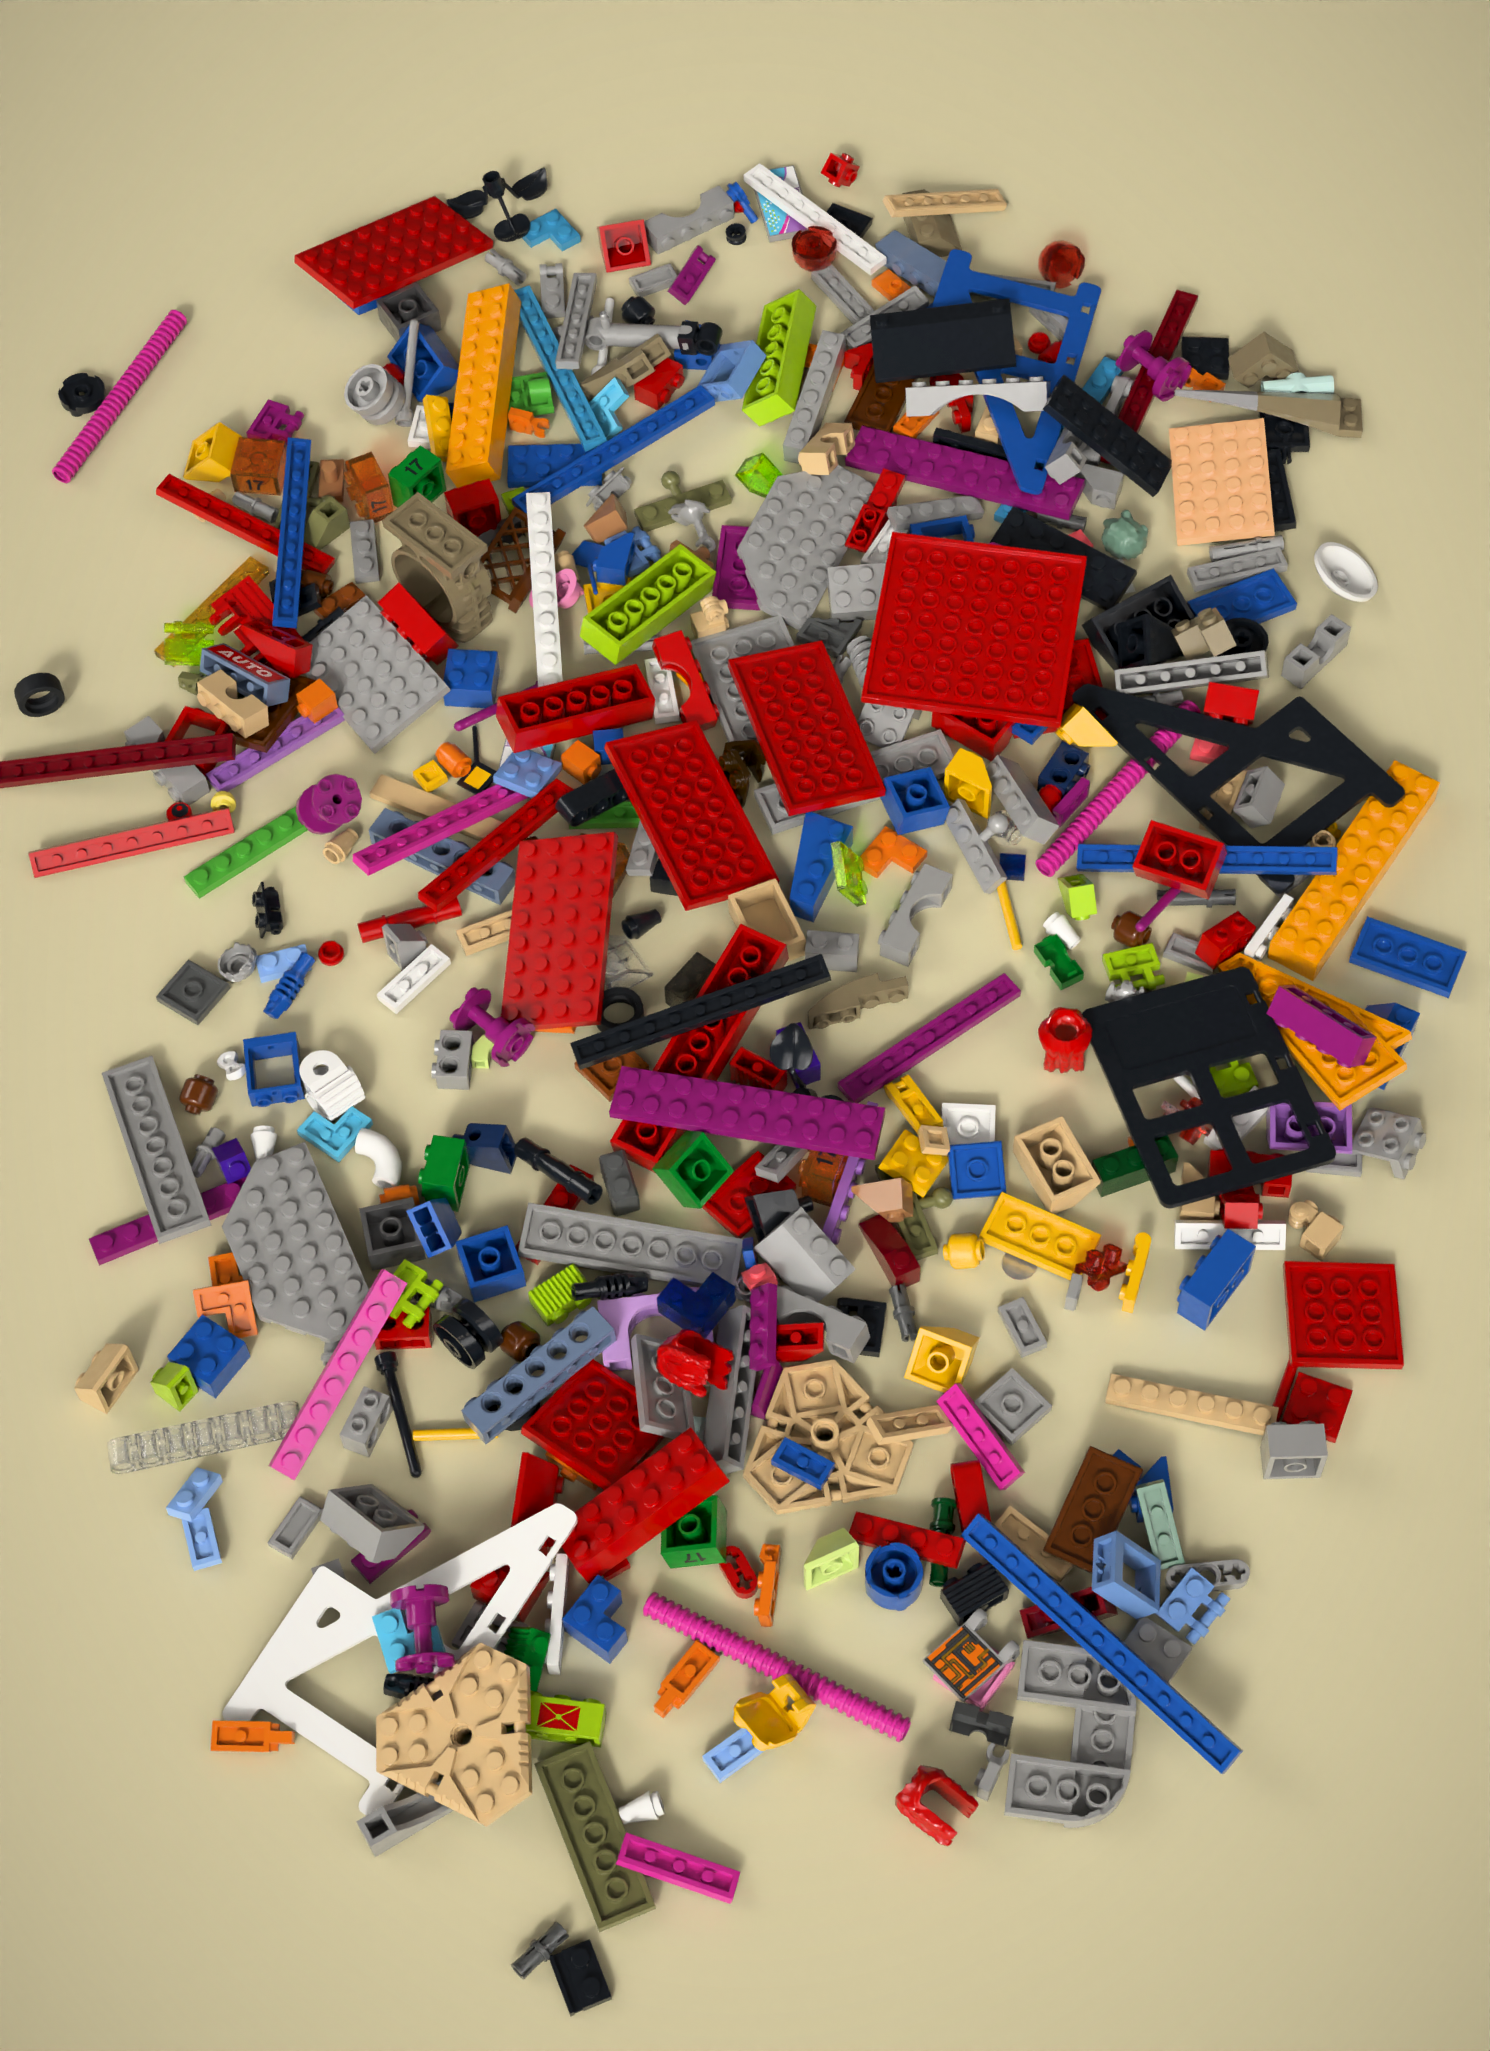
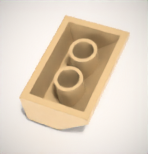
M1063 1116L1014 1136L1013 1153L1047 1212L1055 1215L1074 1207L1100 1184L1101 1181Z

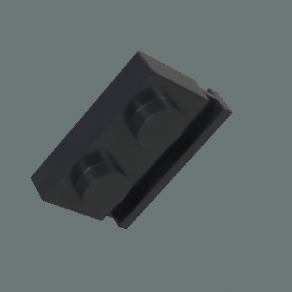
M590 1939L564 1949L558 1954L550 1955L549 1960L570 2017L582 2010L585 2011L612 2000Z

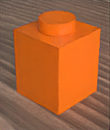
M320 678L296 694L299 713L304 718L308 717L314 724L338 708L335 693Z
M579 740L573 743L561 755L563 770L583 785L591 779H595L602 770L600 755Z

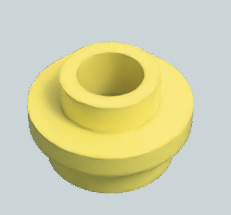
M227 791L217 792L211 799L212 810L229 807L230 813H232L236 808V800L233 795Z

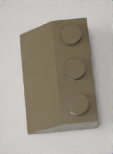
M923 189L912 192H906L902 194H917L930 192ZM950 214L903 217L910 239L935 255L944 257L949 256L950 251L953 249L962 250Z

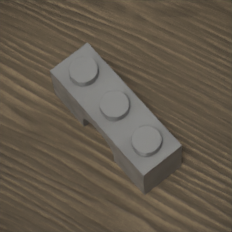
M1331 614L1316 628L1315 635L1307 647L1300 643L1285 657L1281 676L1302 689L1347 646L1351 627Z

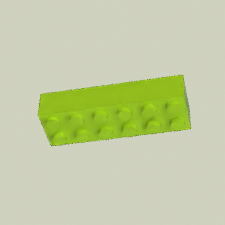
M800 289L764 305L756 344L767 356L745 392L742 411L759 427L791 414L796 408L817 307Z
M679 544L584 616L579 637L614 665H617L710 593L713 588L716 571L683 545Z

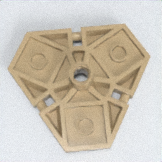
M835 1359L783 1368L766 1412L767 1424L766 1426L761 1425L745 1466L743 1478L777 1515L803 1509L819 1508L820 1506H831V1502L842 1500V1503H848L850 1501H859L860 1499L865 1500L872 1497L893 1495L898 1492L914 1448V1443L911 1440L878 1445L866 1422L870 1416L885 1414V1412L878 1405L873 1408L869 1404L870 1396ZM862 1411L864 1416L859 1419L856 1415ZM777 1426L786 1428L785 1432L776 1430ZM821 1435H828L831 1437V1439L823 1441L820 1440L818 1437ZM785 1437L835 1463V1468L822 1490L771 1465V1459ZM838 1483L839 1489L829 1491L828 1485Z
M479 1643L458 1660H455L454 1666L445 1667L443 1671L434 1675L432 1682L427 1685L423 1683L415 1691L413 1690L408 1696L400 1699L401 1701L396 1702L376 1717V1772L425 1797H429V1795L434 1796L436 1802L487 1827L532 1795L531 1735L526 1733V1725L531 1724L530 1667L517 1659L483 1643ZM441 1690L443 1696L435 1700L433 1695ZM514 1726V1733L507 1734V1727ZM472 1732L470 1741L463 1745V1738ZM439 1775L444 1776L440 1785L435 1784Z

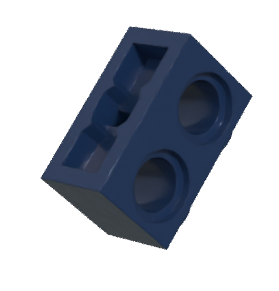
M1062 741L1039 775L1037 791L1050 784L1062 792L1061 799H1063L1081 777L1085 778L1090 770V764H1088L1089 753Z

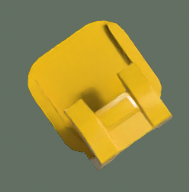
M784 1674L774 1679L772 1684L776 1688L769 1694L757 1692L741 1698L734 1705V1722L739 1727L746 1728L753 1737L752 1744L760 1751L774 1749L792 1742L797 1733L801 1732L816 1707L814 1701L806 1694L791 1674ZM788 1696L795 1702L791 1705L793 1708L791 1710H788L786 1707L788 1705Z

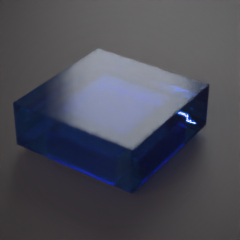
M1000 853V865L1007 876L1006 880L1024 881L1026 855Z

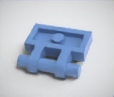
M639 526L632 529V533L635 535L636 549L628 575L630 578L648 569V560L656 563L662 558L659 548L650 542V536L646 531H642ZM624 530L604 540V545L624 536L627 532ZM637 546H642L644 550L640 551Z
M1191 1567L1160 1605V1611L1155 1614L1177 1632L1185 1624L1188 1625L1192 1630L1185 1638L1195 1645L1200 1637L1204 1638L1209 1632L1208 1627L1217 1616L1221 1617L1226 1611L1224 1607L1230 1601V1598L1221 1592L1215 1601L1211 1599L1208 1594L1215 1586ZM1202 1603L1208 1609L1200 1620L1197 1621L1192 1615Z

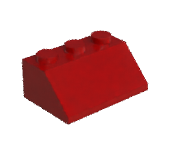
M932 712L931 726L937 730L941 729L945 735L992 762L1007 747L1013 735L1012 727L1015 723Z
M522 1452L511 1527L554 1504H558V1494H563L564 1477H560L557 1465L528 1452ZM548 1537L539 1551L547 1556L550 1547L554 1545L556 1540Z

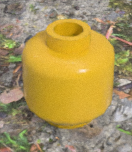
M972 1232L952 1234L949 1237L948 1244L943 1245L945 1261L949 1260L950 1265L954 1269L976 1268L980 1261H983L985 1258L984 1242Z

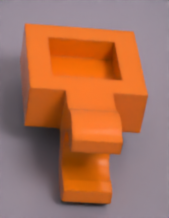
M1192 368L1184 386L1193 387L1192 390L1224 391L1226 383L1208 372L1201 375Z
M513 407L508 412L510 430L530 435L534 432L535 436L545 438V429L541 428L549 429L548 419L533 417V412Z

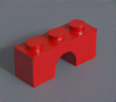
M1223 1149L1210 1150L1207 1177L1232 1170ZM1246 1151L1250 1161L1255 1164L1285 1156L1280 1153L1267 1155ZM1292 1175L1260 1183L1261 1196L1289 1198L1292 1187Z

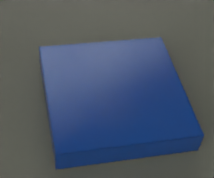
M1002 1141L950 1145L948 1163L953 1200L1000 1196L1001 1192L1006 1193Z

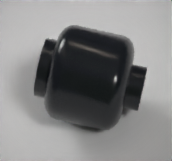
M641 296L630 297L621 308L623 311L622 319L626 323L653 325L655 322V308Z

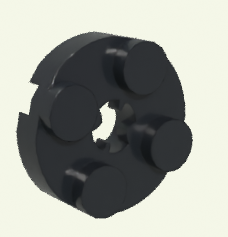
M77 373L63 381L64 386L61 390L59 388L58 391L59 399L63 408L69 411L72 416L79 417L83 414L91 413L102 405L103 400L106 398V389L103 381L98 376L94 375V378L88 376L87 373ZM84 392L85 395L80 396L79 393Z

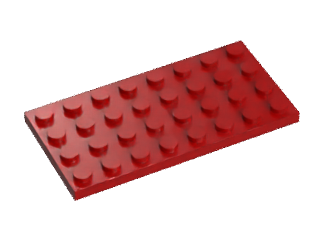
M433 196L295 255L294 263L349 307L355 309L492 249L493 240L436 196Z
M822 640L728 659V668L788 816L885 796L886 788Z
M697 720L606 742L604 749L685 911L726 901L730 894L775 878L779 884L780 880Z
M615 832L519 842L501 1017L510 1024L519 1018H526L534 1025L535 1030L601 1025L618 835Z

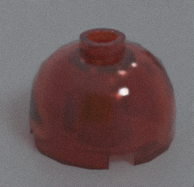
M810 226L808 230L803 232L799 230L793 236L791 243L794 260L803 270L808 272L823 270L829 267L835 260L837 251V240L833 237V233L821 226Z
M1065 240L1049 243L1041 251L1038 258V269L1042 278L1045 281L1056 282V288L1059 289L1072 285L1069 282L1075 278L1078 280L1085 266V257L1080 249L1073 243Z

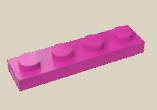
M955 1383L936 1401L1000 1490H1006L1025 1473L961 1383Z
M627 1832L623 1838L616 1865L729 1904L733 1900L740 1872Z

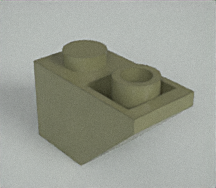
M333 497L327 498L312 510L305 524L304 542L321 550L350 528L347 509Z

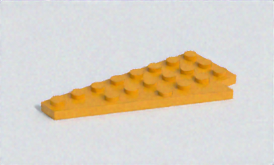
M1240 952L1218 965L1219 973L1238 967L1249 969L1268 1008L1279 986L1293 984L1376 1036V1040L1364 1065L1346 1068L1339 1065L1335 1057L1319 1052L1313 1043L1297 1038L1295 1032L1291 1029L1277 1025L1292 1057L1339 1111L1407 1070L1406 1062L1397 1054L1395 1049L1412 1039L1409 1030ZM1254 994L1246 995L1250 1005L1257 1003Z

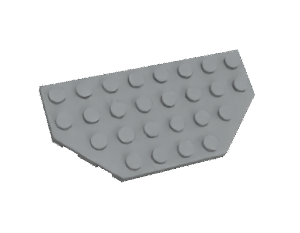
M837 465L830 475H810L806 471L777 476L737 549L738 556L745 565V573L750 586L754 588L758 598L757 604L760 610L773 617L779 615L786 624L797 630L801 629L806 620L813 615L827 588V567L839 566L848 549V547H845V542L863 504H867L875 484L840 465Z
M303 1142L254 1162L222 1225V1229L243 1280L249 1279L251 1299L259 1319L270 1324L273 1322L282 1325L287 1330L305 1336L309 1334L318 1337L321 1341L332 1344L341 1340L369 1289L307 1145Z

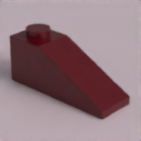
M877 1215L858 1224L892 1287L897 1285L899 1291L900 1284L908 1287L920 1281L919 1263L908 1244L887 1219Z
M1092 1587L1071 1593L1098 1620L1118 1615L1116 1606L1092 1591ZM1037 1605L1019 1610L1027 1639L1063 1631Z

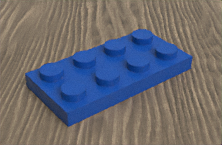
M581 444L508 445V488H530L592 450L585 452ZM603 473L583 486H602Z
M1274 568L1187 601L1195 618L1200 611L1216 607L1225 621L1232 618H1247L1254 620L1258 624L1296 610L1297 602Z
M1367 916L1350 956L1349 963L1449 998L1467 952Z

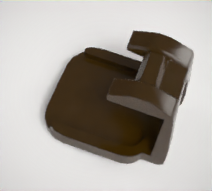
M755 740L726 742L723 755L719 757V764L742 808L745 806L749 790V778H751L747 766L759 783L762 779L761 766L766 763L761 746ZM740 752H745L742 757L739 755Z

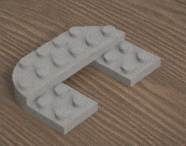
M1024 1640L1017 1700L1076 1708L1071 1758L1069 1762L1011 1754L1004 1816L1064 1824V1828H1080L1095 1824L1106 1818L1116 1809L1123 1799L1131 1773L1136 1697L1084 1648Z

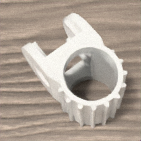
M319 1050L310 1053L301 1062L299 1072L304 1082L305 1098L312 1109L328 1121H333L350 1107L365 1099V1093L353 1069L349 1065L346 1067L336 1054L326 1050ZM318 1065H326L325 1067L315 1069V1067Z

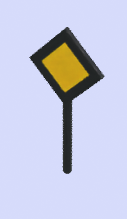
M473 726L475 762L471 765L470 772L466 776L461 777L456 784L476 795L491 785L493 775L497 771L479 761L477 727Z

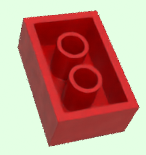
M399 582L377 602L383 608L380 613L388 622L395 626L397 632L412 645L411 647L427 663L432 660L438 666L447 658L448 649L459 647L417 599Z
M1151 820L1132 868L1138 877L1209 900L1227 855V850L1222 842Z

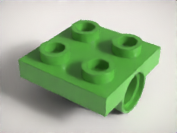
M542 372L512 377L509 410L513 407L533 412V416L554 413L547 373Z

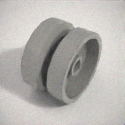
M369 364L356 370L349 378L345 386L344 397L346 404L367 422L373 425H383L393 420L398 412L401 411L405 401V390L403 385L381 366Z

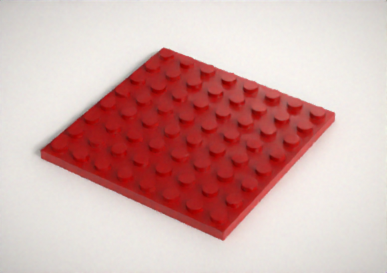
M892 532L861 702L1059 728L1063 717L1087 556Z

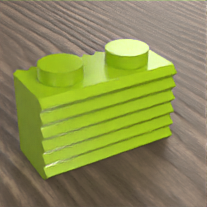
M571 1264L561 1272L548 1278L547 1281L539 1284L538 1287L528 1292L530 1304L547 1326L553 1323L560 1324L567 1319L568 1313L576 1308L579 1310L590 1304L592 1298L574 1301L571 1293V1285L573 1283L588 1281L575 1264Z

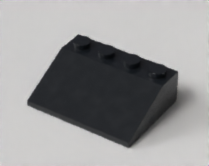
M1172 575L1165 577L1082 624L1093 647L1113 670H1119L1117 624L1143 614H1150L1175 628L1177 623L1186 619L1190 621L1195 618Z

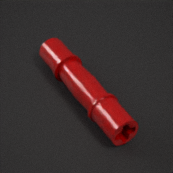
M455 897L439 912L426 905L387 917L382 915V917L357 923L362 943L384 938L382 926L385 924H411L416 929L433 922L436 925L438 922L462 916V911L458 898Z

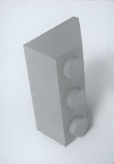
M802 1207L788 1215L754 1247L789 1288L799 1295H809L818 1302L856 1270Z
M373 1484L329 1490L320 1521L327 1525L333 1533L338 1534L347 1541L350 1547L358 1550L365 1556L366 1560L373 1563L395 1559L425 1527L422 1522Z

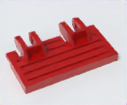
M249 575L210 604L216 611L209 617V622L212 625L218 624L230 614L233 615L218 628L221 636L227 635L239 625L258 619L272 626L274 604ZM241 626L234 631V634L245 646L240 652L251 656L258 651V648L241 630ZM276 627L304 640L294 628ZM261 652L253 658L262 664L268 661ZM269 662L265 664L269 668L276 670Z

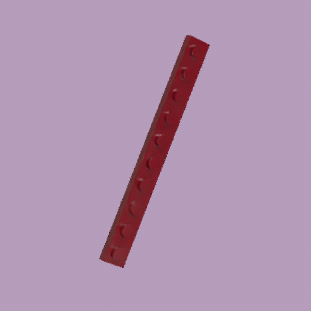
M1176 290L1148 351L1155 358L1162 356L1168 362L1172 360L1196 307L1198 295ZM1141 366L1118 416L1120 420L1137 433H1139L1155 397L1152 392L1155 381L1147 375L1148 369L1144 366ZM1101 456V462L1111 464Z
M233 733L0 761V788L235 760L236 737Z

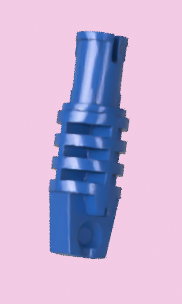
M301 952L293 967L284 972L283 977L280 978L279 983L272 990L269 1001L263 1010L266 1015L278 1019L284 1011H287L292 1001L295 1000L296 994L300 992V988L305 984L304 978L316 961L313 957Z

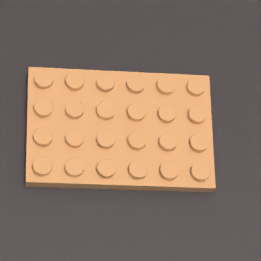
M1264 418L1169 428L1177 545L1275 536Z

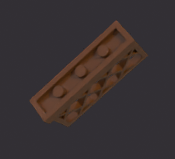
M514 507L489 545L488 551L480 559L486 570L489 569L491 574V594L508 603V609L514 613H517L532 590L530 558L524 559L521 550L529 548V542L520 544L517 534L528 533L527 514L517 507ZM516 516L524 521L526 527L515 529L512 520ZM559 528L556 531L553 530L554 554L566 535V532ZM512 535L514 545L503 546L501 537ZM517 550L519 560L508 561L505 551ZM500 552L503 562L492 563L490 554ZM521 565L523 575L513 576L510 566ZM505 567L508 577L497 578L494 569ZM510 582L512 588L510 595L500 590L499 584Z

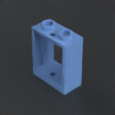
M753 340L722 344L698 386L701 385L715 398V402L742 399L767 355Z
M1117 1530L1095 1538L1092 1591L1136 1620L1159 1612L1161 1560ZM1123 1563L1135 1570V1588L1122 1580Z

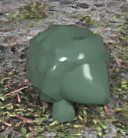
M1124 510L1121 513V518L1104 520L1103 525L1105 529L1101 539L1106 552H1110L1113 557L1125 558L1126 560L1135 559L1143 553L1147 546L1148 529L1145 525H1140L1136 522L1129 510Z

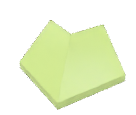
M845 1528L817 1539L804 1563V1587L806 1591L859 1568V1545Z

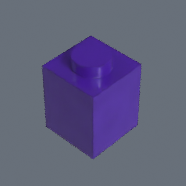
M237 1138L212 1148L219 1168L228 1184L248 1176L251 1167Z

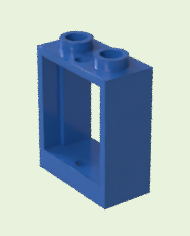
M966 515L910 524V534L938 538L962 534L964 541L974 542L973 539L975 538L973 524L968 523Z
M296 1032L243 1039L247 1088L252 1107H267L271 1104L282 1102L294 1103L297 1100L305 1099L303 1081L299 1072L301 1056ZM292 1055L295 1084L257 1089L255 1060Z

